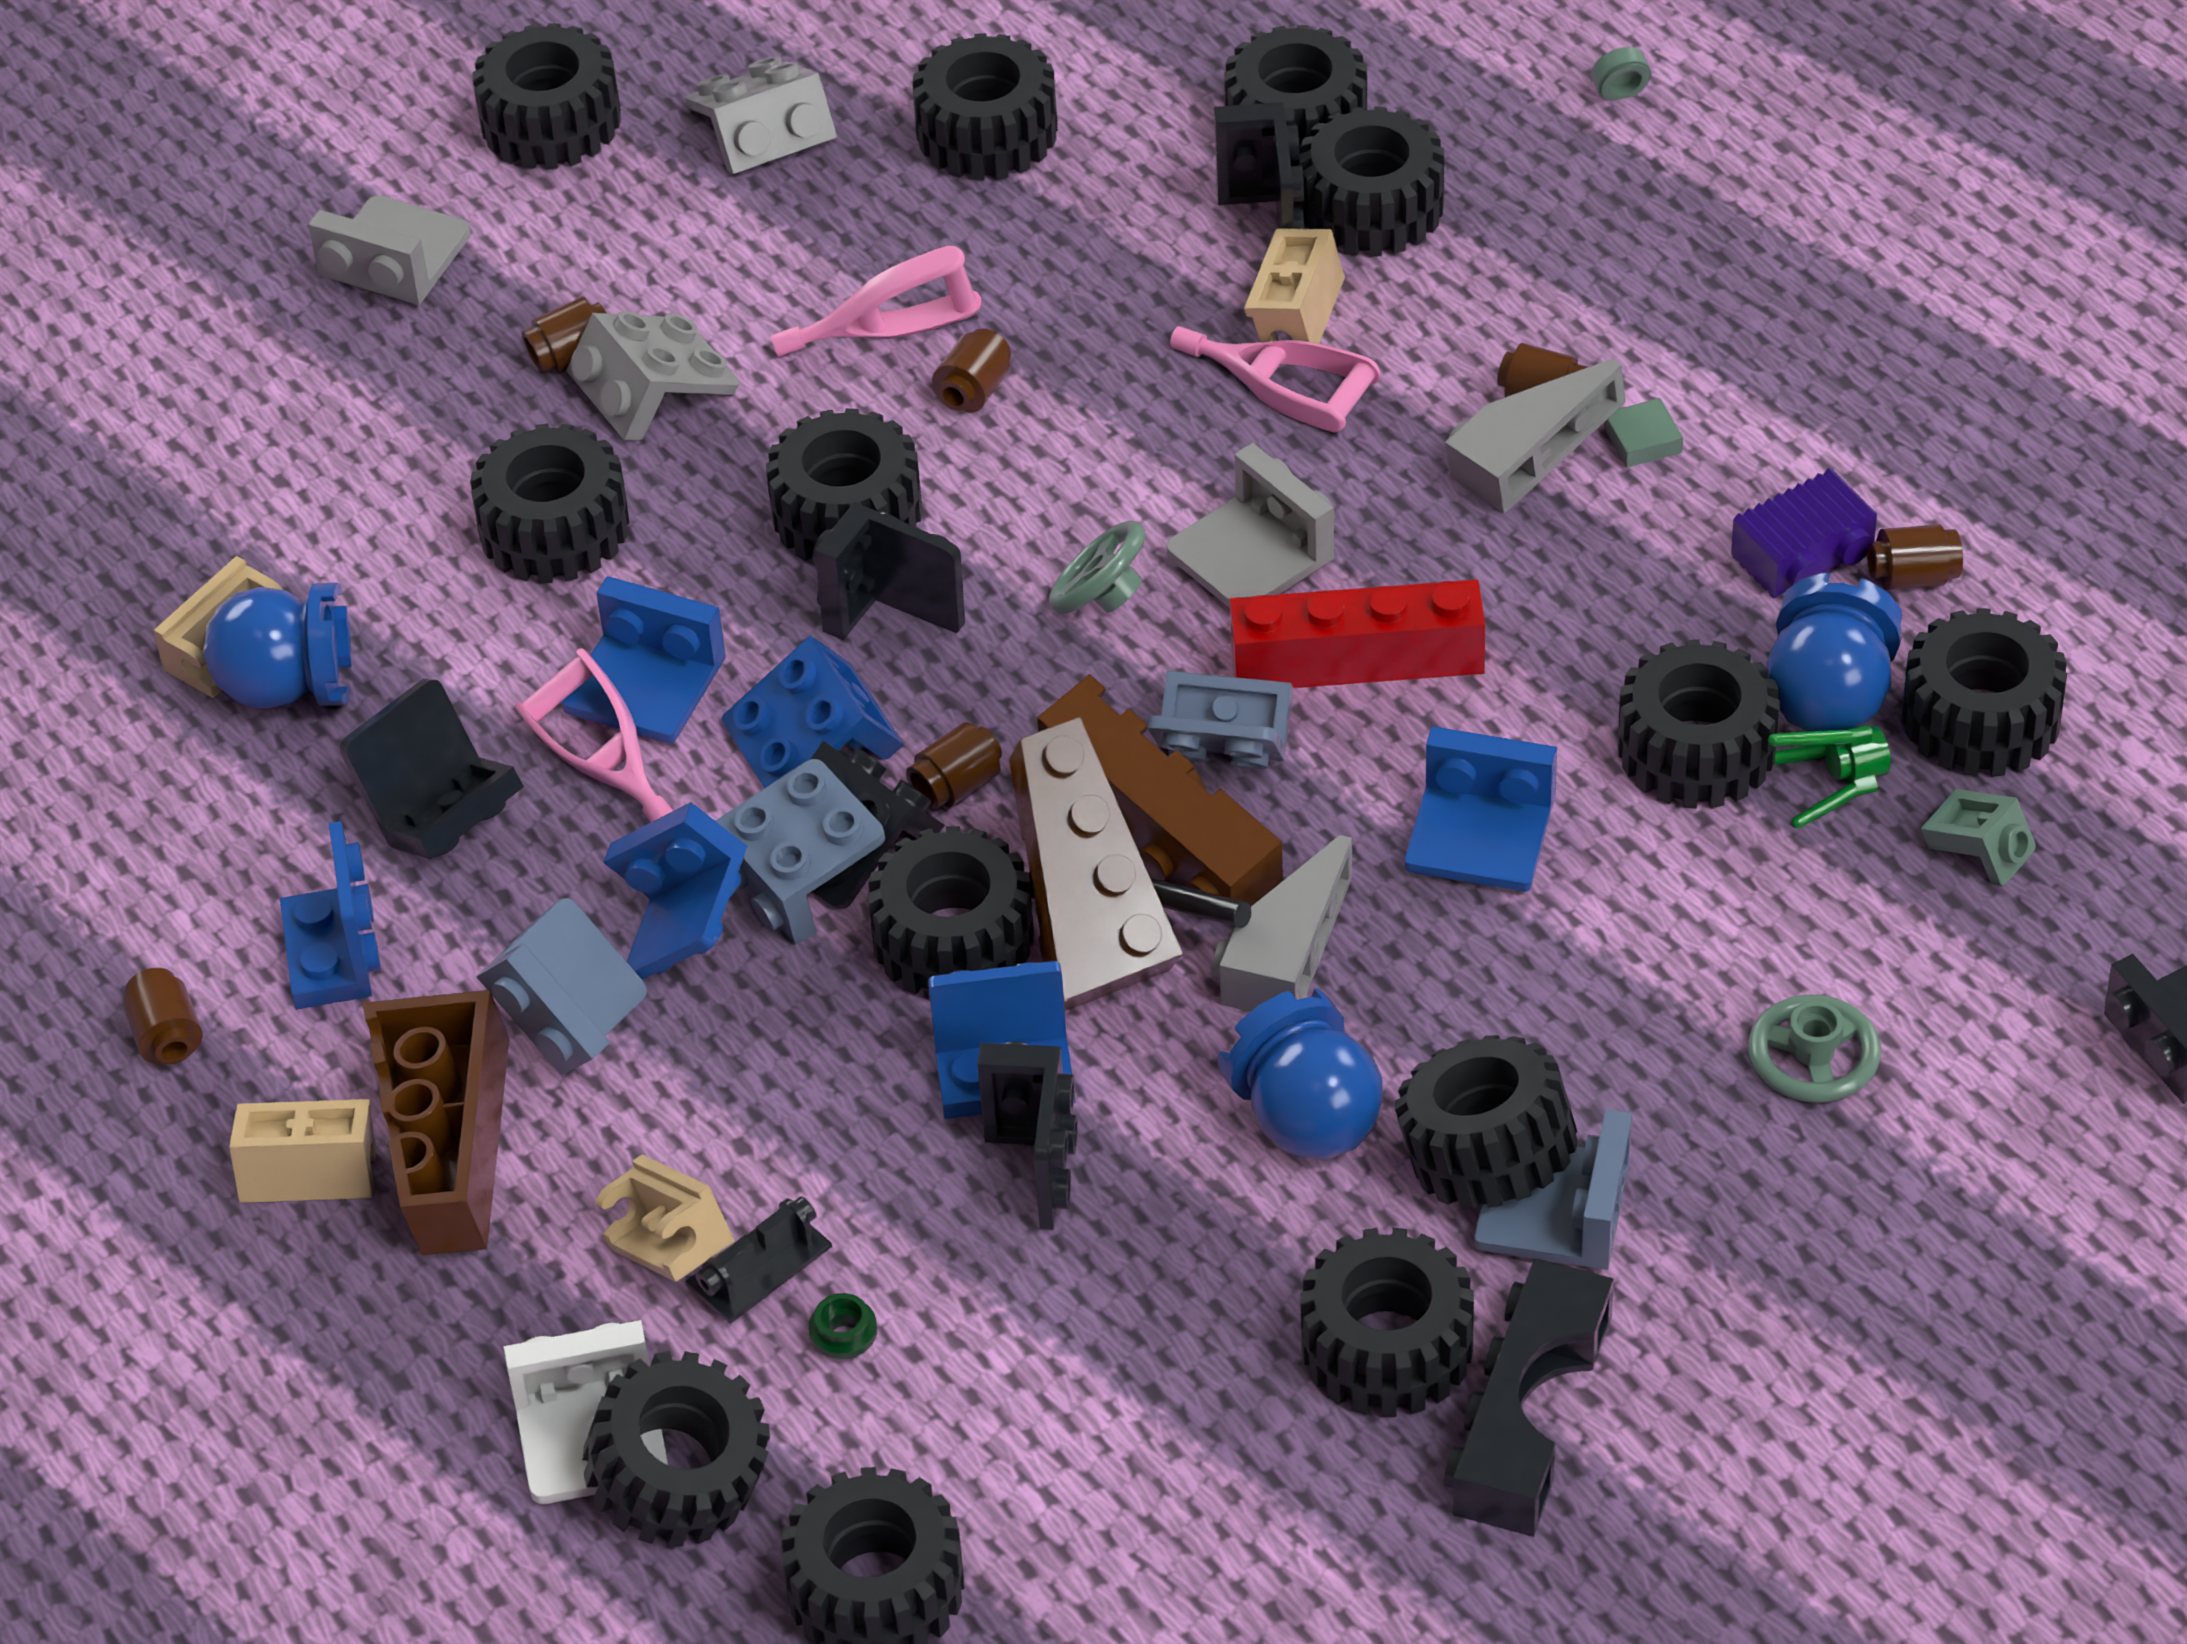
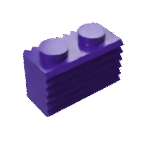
M1827 468L1824 474L1818 473L1814 479L1808 478L1804 484L1798 483L1794 489L1788 488L1784 494L1778 493L1774 499L1768 498L1764 504L1758 503L1754 509L1748 508L1744 514L1738 513L1733 519L1731 554L1736 561H1739L1742 568H1746L1747 573L1753 576L1757 583L1761 584L1765 591L1768 590L1772 598H1776L1784 594L1787 589L1800 579L1825 573L1843 563L1854 565L1862 561L1867 556L1869 543L1875 542L1877 513L1833 469Z

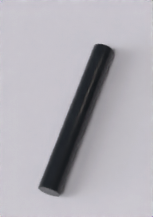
M1150 878L1163 908L1239 928L1245 927L1250 921L1252 911L1247 902Z

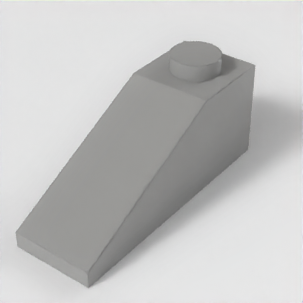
M1610 359L1486 404L1471 419L1459 423L1451 432L1449 439L1445 441L1450 477L1502 513H1505L1626 402L1621 364L1614 359Z
M1342 835L1336 837L1251 906V918L1245 927H1235L1229 941H1219L1212 963V977L1220 979L1221 1005L1251 1012L1261 1003L1283 992L1291 991L1297 1000L1306 998L1352 880L1351 837Z

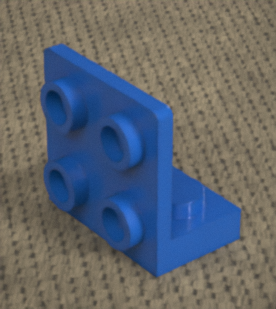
M606 576L596 592L603 635L590 656L600 666L622 696L634 720L637 734L666 743H673L677 740L726 658L720 609L713 605ZM594 675L562 701L563 711L566 714L620 729L613 705Z
M811 635L722 716L724 725L764 788L810 760L822 741L827 742L838 750L846 743L854 750L856 747L859 749L866 747L884 760L890 758L904 745L852 664Z
M1431 726L1426 743V787L1405 857L1406 871L1524 892L1529 891L1532 887L1556 798L1557 747Z
M692 802L610 843L603 861L606 866L625 879L630 887L640 891L650 899L627 959V963L641 979L655 973L662 974L671 968L673 964L696 953L703 954L710 950L722 933L723 924L720 921L728 899L736 891L741 880L739 869L748 846Z
M342 821L329 823L337 888L280 898L291 993L295 1010L372 997L369 972L381 970L375 932L365 934L363 932L364 930L372 929L371 922H374V914L368 884L356 885L355 883L365 880L359 842L346 843Z
M1028 962L1011 967L978 971H956L951 974L932 976L928 979L944 1119L982 1115L977 1066L980 1043L1004 1044L1007 1042H1022L1028 1045L1061 1047L1063 1074H1072L1066 1035L1062 971L1059 962Z

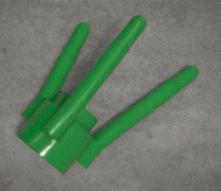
M1865 725L1848 730L1772 734L1768 738L1769 744L1774 747L1806 746L1776 751L1774 765L1826 758L1832 777L1835 780L1845 779L1847 783H1850L1793 817L1791 826L1794 828H1801L1813 820L1819 819L1857 796L1877 792L1878 785L1875 777L1887 775L1890 771L1891 757L1889 746L1878 726Z

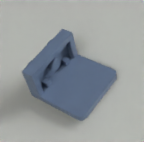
M1167 671L1161 716H1149L1147 729L1160 748L1169 749L1168 757L1178 750L1190 762L1202 763L1205 762L1206 753L1230 755V764L1250 769H1267L1269 759L1285 760L1293 686L1291 683Z
M818 759L804 762L716 820L717 823L748 846L739 869L741 880L735 892L744 888L752 896L751 904L761 922L770 931L780 927L795 945L817 933L806 895L881 846L885 841V833L881 823L833 772Z
M563 898L554 903L476 976L484 987L491 991L498 1004L510 1015L561 1075L594 1059L610 1043L605 1036L647 994V987L643 980L582 909L569 898Z

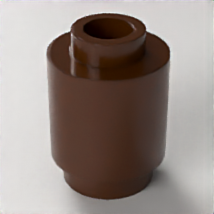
M581 296L533 319L532 327L521 332L525 348L541 374L552 369L559 373L568 368L572 355L579 344L592 313H606L599 302L591 305L584 296Z
M979 328L961 336L932 376L933 389L941 402L955 411H965L968 413L979 411L1009 372L1011 350L1008 343L1000 334L986 328Z
M1520 343L1514 353L1507 351L1503 356L1499 367L1497 385L1505 387L1504 395L1508 397L1588 368V366L1578 364L1577 357Z
M1940 524L1880 529L1876 542H1870L1867 548L1868 570L1872 579L1881 580L1884 590L1944 586L1948 579L1959 578L1962 573L1963 549L1959 533L1956 529L1944 530Z
M964 722L916 754L914 764L906 770V777L909 785L932 800L928 806L929 809L937 810L942 805L952 807L1000 774L1001 765L999 759L1002 757V749L995 736L983 726L977 728L971 723Z
M165 968L145 969L135 974L128 981L125 987L123 1008L140 1055L146 1061L154 1064H176L189 1057L199 1047L203 1038V1032L184 982Z

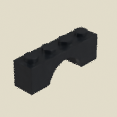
M1534 1258L1525 1284L1516 1281L1513 1283L1504 1315L1505 1322L1510 1323L1505 1337L1497 1335L1493 1337L1486 1358L1484 1374L1490 1377L1485 1392L1473 1391L1468 1404L1464 1422V1430L1470 1432L1465 1447L1454 1445L1447 1461L1444 1486L1453 1488V1516L1531 1537L1535 1536L1554 1482L1555 1442L1543 1435L1531 1424L1523 1412L1522 1406L1537 1387L1554 1377L1572 1372L1593 1371L1612 1318L1614 1278Z

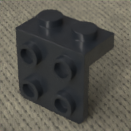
M1284 102L1214 107L1218 205L1276 202L1279 229H1304L1303 209L1293 208V203L1304 201L1302 166H1291L1290 161L1299 160L1297 125L1286 126Z
M854 502L832 530H825L818 538L813 552V561L817 567L819 588L817 603L821 609L822 630L824 633L844 640L875 601L956 634L965 625L961 552L955 544L945 537L928 533L899 521L888 513L878 512Z
M430 678L420 680L347 735L340 744L341 756L388 845L394 849L427 859L444 855L454 849L459 843L461 835L479 821L488 820L499 814L505 808L506 801L524 787L514 766L478 756L443 685L438 680Z
M822 741L811 759L822 761L881 823L885 833V841L881 846L813 890L815 894L838 909H845L852 904L870 878L871 872H874L877 868V861L885 852H888L902 830L919 838L920 831L932 828L934 833H940L945 825L926 811L932 800L903 780H900L895 788L884 781L882 776L888 768L858 747L849 756L827 742Z
M2131 954L2111 964L2104 1015L2184 1104L2187 1102V965L2156 980L2138 958Z
M1007 1042L1004 1044L980 1043L977 1066L985 1143L1035 1145L1034 1167L1040 1229L1054 1230L1056 1209H1068L1070 1204L1071 1170L1065 1168L1067 1154L1075 1155L1077 1146L1078 1119L1076 1114H1072L1075 1091L1074 1074H1063L1061 1047L1028 1045L1022 1042Z

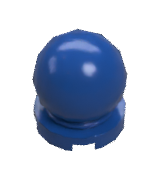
M1820 573L1800 579L1786 590L1775 624L1778 638L1771 649L1766 662V668L1769 670L1768 679L1776 681L1779 689V711L1788 723L1806 731L1848 730L1863 726L1880 710L1892 684L1891 661L1895 659L1901 644V620L1903 615L1901 608L1892 596L1871 581L1861 578L1859 587L1845 583H1828L1830 573Z
M337 582L312 584L309 597L305 602L286 590L265 587L237 592L216 608L205 628L203 654L209 675L225 695L248 707L274 709L294 704L309 690L314 692L319 706L347 705L350 698L349 686L338 687L339 667H352L347 606H334L333 602L336 601L337 596H341V584Z
M1314 989L1312 997L1299 1000L1294 997L1291 991L1283 992L1258 1005L1234 1027L1241 1038L1233 1046L1230 1054L1220 1051L1218 1055L1219 1072L1240 1098L1252 1101V1109L1262 1132L1278 1146L1295 1157L1329 1160L1356 1149L1376 1128L1383 1099L1381 1073L1373 1056L1345 1033L1344 1017L1330 998L1321 990Z

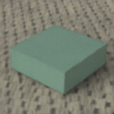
M1661 398L1620 408L1604 422V429L1626 468L1683 452V436Z

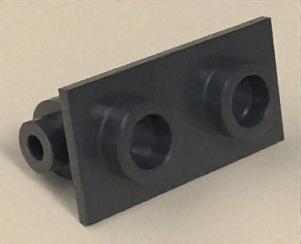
M800 1196L794 1201L786 1198L779 1203V1210L715 1258L710 1257L702 1263V1269L688 1278L685 1283L727 1323L731 1324L832 1248V1243L810 1224L817 1215L813 1206L806 1198Z

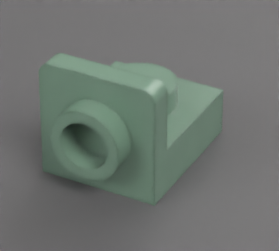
M1955 789L1921 828L1929 849L1980 856L1990 882L1997 885H2005L2034 852L2036 847L2016 797Z

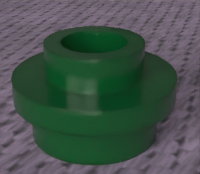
M849 1293L832 1294L824 1298L817 1305L810 1317L808 1327L810 1340L818 1352L830 1358L849 1359L866 1352L876 1339V1316L873 1310L858 1296ZM842 1326H848L853 1328L846 1332L834 1331L835 1329Z

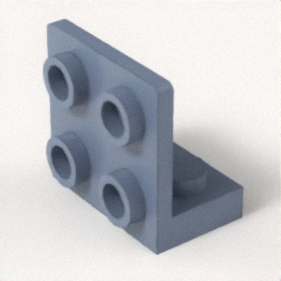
M1605 1109L1600 1136L1588 1134L1585 1148L1577 1147L1576 1152L1569 1154L1570 1164L1564 1172L1554 1173V1181L1544 1189L1536 1188L1530 1191L1531 1196L1517 1201L1516 1198L1504 1201L1503 1206L1488 1208L1487 1204H1482L1475 1233V1248L1481 1251L1609 1270L1630 1163L1632 1113Z

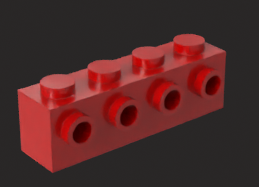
M1479 579L1230 598L1231 647L1236 678L1291 683L1293 688L1485 674V619Z

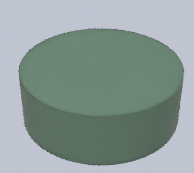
M1622 47L1614 49L1598 59L1592 68L1591 77L1599 95L1603 99L1616 101L1639 94L1651 79V69L1641 50L1634 47Z

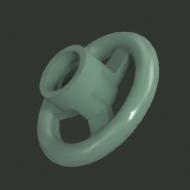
M1132 520L1119 523L1087 545L1069 563L1054 583L1049 596L1051 608L1057 613H1069L1085 606L1094 599L1105 612H1112L1124 604L1136 592L1142 582V578L1130 566L1145 540V529L1142 524ZM1122 543L1118 551L1114 554L1116 547Z
M1799 995L1777 1002L1759 1016L1752 1027L1748 1040L1749 1057L1758 1076L1778 1093L1804 1102H1831L1858 1092L1873 1078L1881 1059L1880 1038L1868 1017L1851 1004L1824 995ZM1790 1018V1029L1779 1026V1024ZM1857 1035L1861 1044V1057L1858 1064L1846 1076L1834 1080L1830 1061L1834 1057L1835 1049ZM1768 1046L1795 1053L1796 1058L1808 1066L1811 1082L1797 1080L1783 1073L1772 1061Z

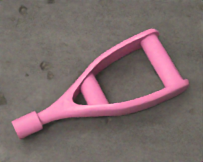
M944 246L881 272L867 281L851 297L823 319L802 329L799 326H795L771 335L777 356L781 357L806 348L805 343L831 337L895 338L936 329L975 315L980 310L981 297L972 289L963 265L965 261L964 253L956 246ZM940 277H943L950 294L907 308L881 312L879 309V305L889 299Z
M1180 326L1174 329L1170 339V347L1172 349L1196 357H1200L1203 354L1225 366L1260 401L1272 409L1329 432H1339L1346 426L1345 418L1368 386L1376 384L1380 379V369L1372 359L1339 348L1312 342L1281 340L1242 344L1219 343L1207 340L1205 334ZM1280 364L1306 366L1346 377L1327 404L1298 394L1270 380V377Z
M580 648L575 652L578 656L523 703L520 700L516 702L515 709L554 753L580 772L631 795L643 806L642 812L650 822L674 811L662 796L655 795L649 785L644 771L635 723L625 701L608 676L585 649ZM594 675L613 705L621 731L591 757L584 760L560 746L538 721ZM626 759V765L623 770L612 771Z

